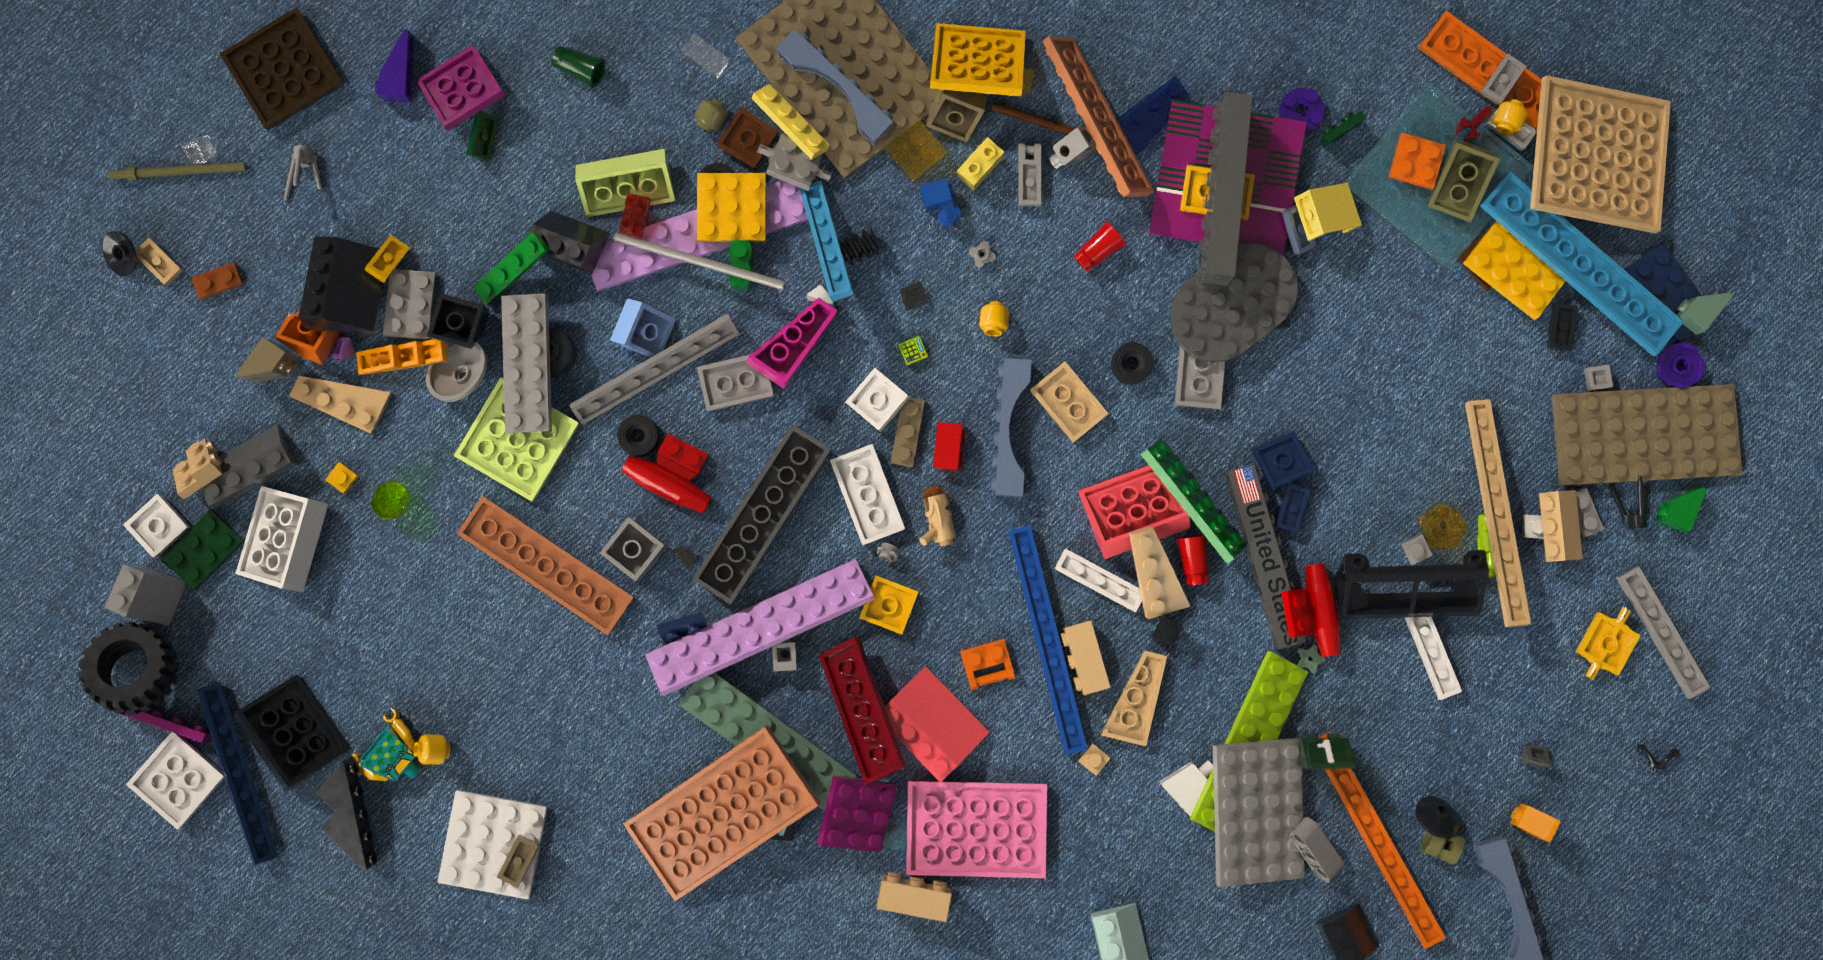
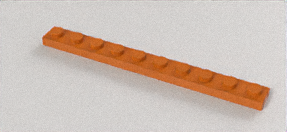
M1328 731L1310 741L1309 744L1423 948L1427 949L1446 938L1332 733ZM1324 740H1329L1334 763H1328L1325 747H1318L1317 744H1322Z

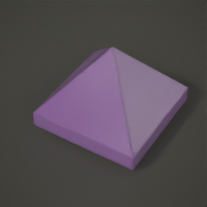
M338 336L332 358L345 360L354 354L355 351L350 338Z

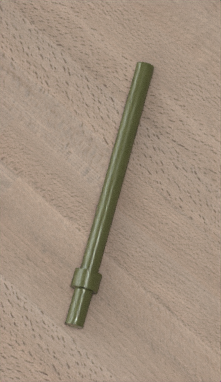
M246 162L142 169L126 167L125 170L108 171V177L110 180L127 179L128 181H133L144 177L246 171L247 165Z

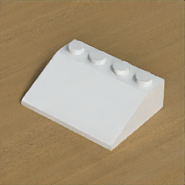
M261 486L235 574L282 589L303 592L328 504Z

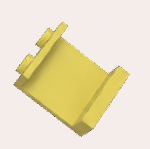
M1348 183L1310 189L1294 197L1308 241L1331 232L1342 230L1343 233H1347L1362 226Z

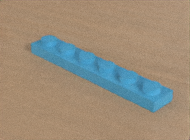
M821 180L811 183L808 191L800 188L828 293L831 301L834 302L854 295L824 186Z

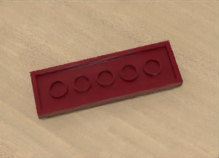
M853 637L819 655L865 785L872 784L907 767L860 638Z

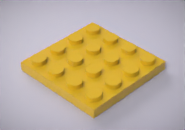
M936 23L930 89L1022 96L1025 31Z
M1496 220L1463 262L1466 267L1533 320L1541 315L1565 283V280Z

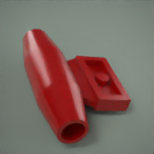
M667 434L657 452V464L630 455L622 468L623 473L643 488L676 505L704 513L712 498L690 481L699 474L708 454L670 434Z
M1324 563L1306 566V590L1298 589L1281 592L1289 638L1308 636L1314 633L1322 657L1340 655L1341 626L1332 583Z

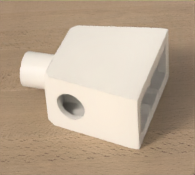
M1207 760L1198 769L1193 763L1189 762L1162 779L1159 783L1182 809L1191 816L1213 769V765Z

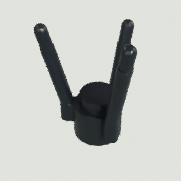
M1641 476L1638 477L1637 485L1638 509L1628 510L1629 515H1626L1614 485H1609L1621 514L1622 524L1628 523V529L1648 527L1647 486H1643V478Z

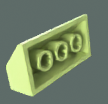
M665 149L576 165L575 179L586 217L624 211L625 208L630 210L675 201Z

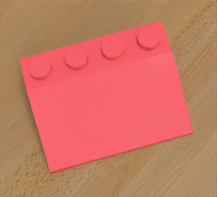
M1149 465L1078 491L1104 559L1132 550L1129 536L1131 531L1151 526L1154 528L1158 538L1162 539L1190 529V516Z
M926 666L885 705L895 736L940 783L990 733Z

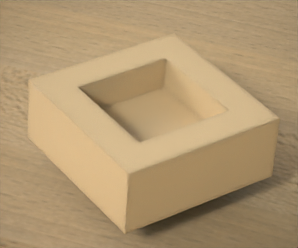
M1091 743L1078 759V762L1097 776L1110 757Z

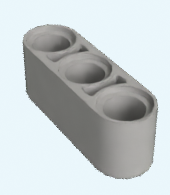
M1305 817L1290 834V838L1315 875L1322 881L1329 883L1344 866L1334 847L1319 825L1312 819Z

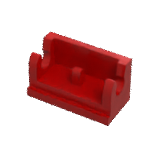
M938 422L933 468L962 472L966 426L963 424Z

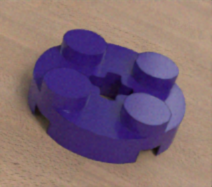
M1296 88L1283 97L1278 114L1282 118L1307 122L1306 134L1315 130L1322 122L1325 106L1316 90ZM1299 106L1307 109L1305 116L1296 113Z
M1680 342L1667 346L1657 357L1656 376L1672 388L1692 386L1704 374V358L1701 359L1698 353L1700 351L1689 343ZM1682 360V365L1685 366V369L1678 371L1675 364Z

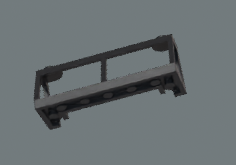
M1468 551L1463 557V564L1370 567L1369 560L1362 554H1344L1334 577L1340 619L1479 616L1482 610L1489 574L1486 551ZM1455 580L1450 584L1451 591L1418 592L1420 581ZM1476 580H1481L1479 596L1476 586ZM1414 581L1411 593L1362 594L1361 583Z

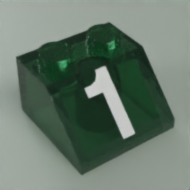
M1316 733L1304 734V738H1297L1299 739V767L1307 770L1355 768L1349 739L1341 737V733H1327V737L1318 738Z

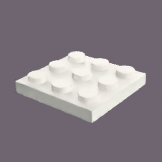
M171 732L126 785L179 830L225 777L223 771L185 738Z

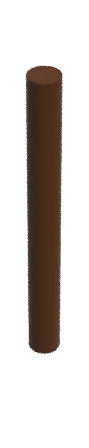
M993 102L991 111L1066 135L1075 129L1074 127Z

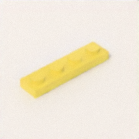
M770 84L753 93L752 100L811 160L828 151L830 144Z

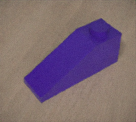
M403 30L379 72V80L376 81L375 89L378 96L384 102H411L414 36L409 30Z

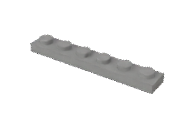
M1639 566L1634 567L1617 577L1616 579L1686 698L1691 699L1711 688Z

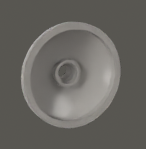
M477 342L472 349L449 343L447 344L448 361L429 365L426 374V385L429 392L435 398L443 402L458 401L471 394L479 386L486 372L487 356L484 349Z

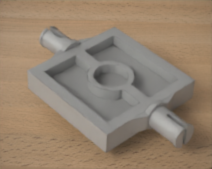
M781 134L778 144L773 149L760 144L757 153L770 157L769 166L766 171L767 175L804 190H809L811 182L816 177L828 182L832 173L820 169L822 154L811 160L787 135Z

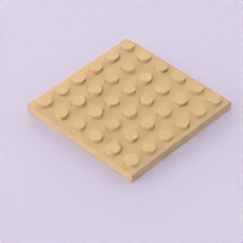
M1548 75L1544 76L1541 81L1530 209L1655 234L1660 232L1671 101Z

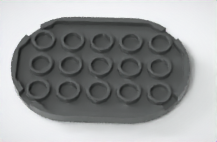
M1254 243L1238 245L1235 277L1227 286L1200 283V276L1195 274L1176 293L1170 310V326L1176 341L1188 354L1203 361L1225 362L1242 355L1280 325L1292 311L1297 298V280L1294 270L1283 255L1268 246Z

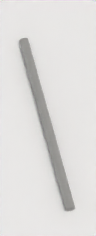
M615 233L614 236L615 242L780 290H785L786 281L621 233Z

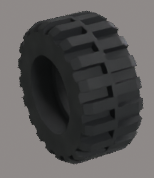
M127 622L125 626L117 623L113 625V629L105 628L100 631L101 635L98 638L94 636L90 640L92 644L89 648L85 647L82 652L85 655L84 659L79 660L78 667L83 671H80L78 675L79 680L83 682L82 688L84 692L89 694L93 701L116 714L124 715L127 712L130 715H136L140 709L143 712H147L152 709L151 705L154 703L156 705L162 703L163 700L161 698L165 694L169 696L172 691L170 686L172 683L175 684L178 678L174 674V672L179 671V663L175 661L178 657L176 651L172 649V645L156 630L142 623L137 625L135 622ZM131 651H145L147 654V667L143 675L136 682L128 686H113L111 672L117 660Z

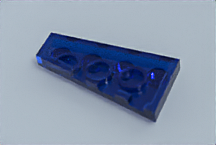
M1176 76L1117 118L1136 157L1168 120L1172 99L1184 101L1189 94Z

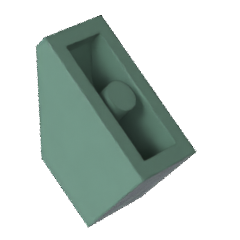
M1731 293L1697 296L1690 300L1685 299L1677 308L1679 311L1677 316L1684 321L1683 325L1696 335L1703 333L1713 323L1733 295Z

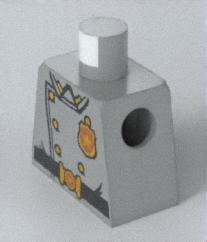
M1086 126L1075 128L1053 146L1055 154L1050 157V162L1058 169L1062 165L1077 164L1097 151L1096 143L1087 132Z

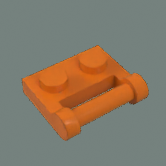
M1005 639L960 651L971 691L977 690L979 686L1000 680L1016 679ZM1004 663L1005 670L977 678L974 677L973 671Z

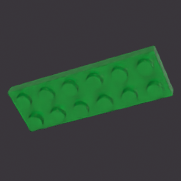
M1159 439L1145 450L1141 456L1227 564L1230 563L1246 547L1243 544L1242 537L1231 529L1228 519L1216 510L1213 500L1205 496L1200 490L1201 486L1198 481L1189 476L1185 465L1172 454L1171 447Z

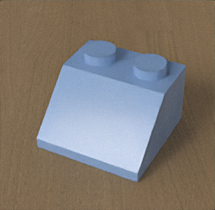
M627 298L610 341L651 358L664 350L676 319L643 302Z

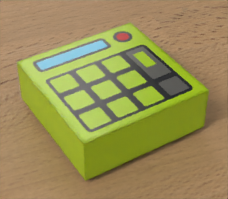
M920 336L898 344L907 366L928 358Z

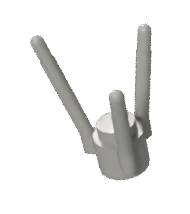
M294 146L284 200L289 198L292 182L294 186L298 185L300 167H309L310 163H312L317 187L322 189L317 155L312 154L313 149L309 146Z

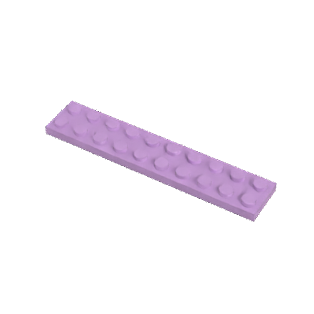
M779 181L766 186V235L808 221L799 187L785 181ZM697 209L624 234L700 257L729 248L731 242H697ZM614 238L606 241L594 272L591 275L596 290L600 292L685 262L615 242Z
M856 559L702 628L701 632L687 635L647 653L645 656L662 696H665L875 599Z

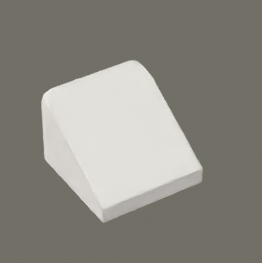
M822 285L817 286L807 294V300L811 302L820 298L834 307V302L831 301L829 294Z

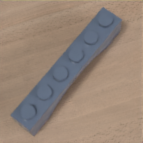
M794 29L776 48L777 55L792 70L816 74L838 87L847 97L854 110L858 131L873 146H876L894 128L892 115L885 109L881 111L876 106V100L870 94L864 95L859 90L860 86L854 79L850 78L848 80L843 75L844 71L838 64L834 63L832 65L827 60L828 56L819 47L815 49L810 44L811 40L803 32L799 34Z
M1004 358L1003 364H999L998 377H1002V386H997L996 400H1001L1000 409H996L995 422L999 423V432L994 431V445H998L997 454H993L992 468H996V477H991V491H995V496L1023 497L1024 472L1019 467L1012 453L1009 440V424L1016 401L1030 384L1032 360Z
M1496 836L1473 843L1479 866L1489 872L1499 882L1511 905L1514 918V934L1507 955L1508 960H1547L1539 947L1542 944L1538 932L1534 930L1532 924L1534 916L1531 909L1527 908L1525 901L1527 893L1525 888L1520 885L1518 879L1520 877V870L1517 864L1513 862L1511 856L1513 848L1510 841L1504 837Z

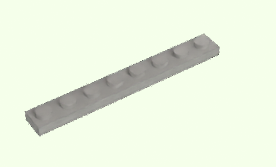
M727 313L569 404L570 408L583 425L738 336L739 332Z

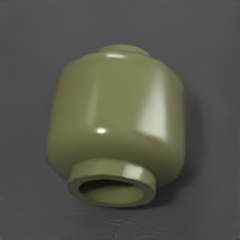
M715 97L712 100L703 99L694 114L697 120L696 124L710 133L712 130H719L728 116V112L723 108L725 103Z

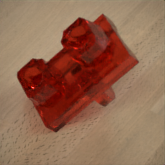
M628 193L619 233L638 238L643 237L645 224L649 220L647 215L651 198Z

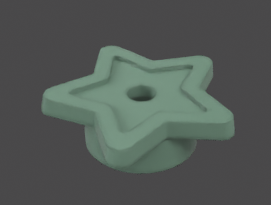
M1313 644L1308 650L1297 649L1300 656L1297 666L1308 668L1312 674L1316 673L1317 665L1326 660L1318 654L1316 644Z

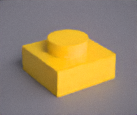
M338 462L325 480L341 493L346 494L359 475L343 463Z

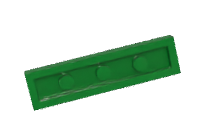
M537 231L531 232L473 287L485 305H491L550 250Z

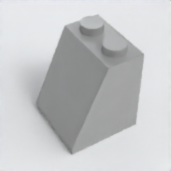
M123 564L104 608L125 617L170 625L187 583L148 566Z

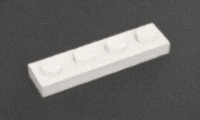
M1064 549L1054 568L1133 612L1137 611L1142 602L1140 588L1067 549Z
M1432 617L1405 618L1438 700L1462 692Z

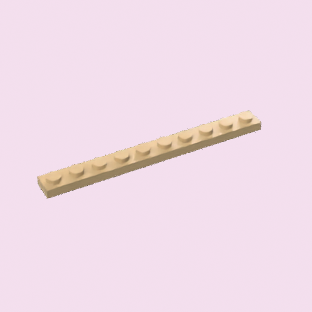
M1490 399L1468 401L1465 403L1505 628L1527 626L1531 624L1491 401Z

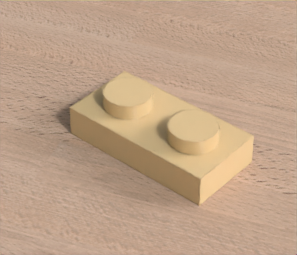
M148 238L135 250L137 258L166 286L183 271L151 238Z

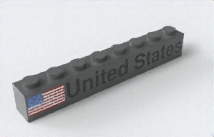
M1254 464L1227 471L1224 475L1275 649H1282L1306 642L1305 636L1289 638L1281 592L1294 590L1292 580L1288 579L1285 570L1288 569L1285 557H1281L1279 551L1281 541L1278 534L1275 535L1272 527L1275 525L1273 514L1271 512L1268 513L1266 506L1269 502L1267 493L1261 489V472L1259 468H1255Z

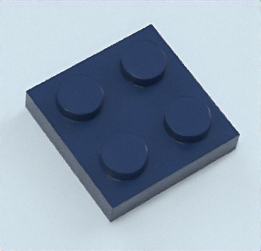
M1294 431L1252 449V454L1272 491L1309 476L1315 471Z

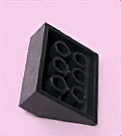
M314 236L298 316L306 330L375 333L384 283L364 269L379 248L338 237Z
M298 674L237 710L234 715L235 721L285 793L312 777L349 750Z

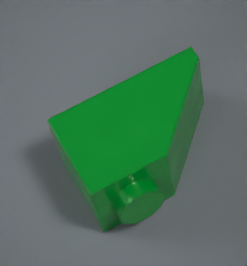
M1695 488L1665 500L1657 510L1658 518L1656 522L1679 532H1690L1707 488Z

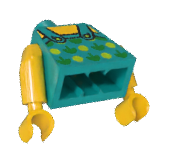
M391 709L394 713L392 719L385 714L383 716L385 721L393 723L392 726L387 725L364 755L360 753L351 754L356 758L359 772L371 781H387L389 779L395 781L402 773L413 779L420 770L419 766L411 762L415 757L413 752L415 742L412 734L400 719L399 711Z

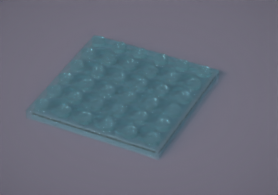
M1427 82L1344 183H1348L1351 194L1443 269L1448 271L1492 218L1480 207L1482 202L1508 172L1511 171L1522 181L1534 166L1480 124L1477 127V131L1481 135L1474 140L1466 142L1499 154L1500 161L1471 223L1428 207L1434 189L1430 190L1388 178L1401 133L1446 145L1437 180L1455 138L1463 140L1469 135L1470 128L1463 129L1455 135L1456 127L1463 117L1467 121H1471L1473 117L1431 83Z

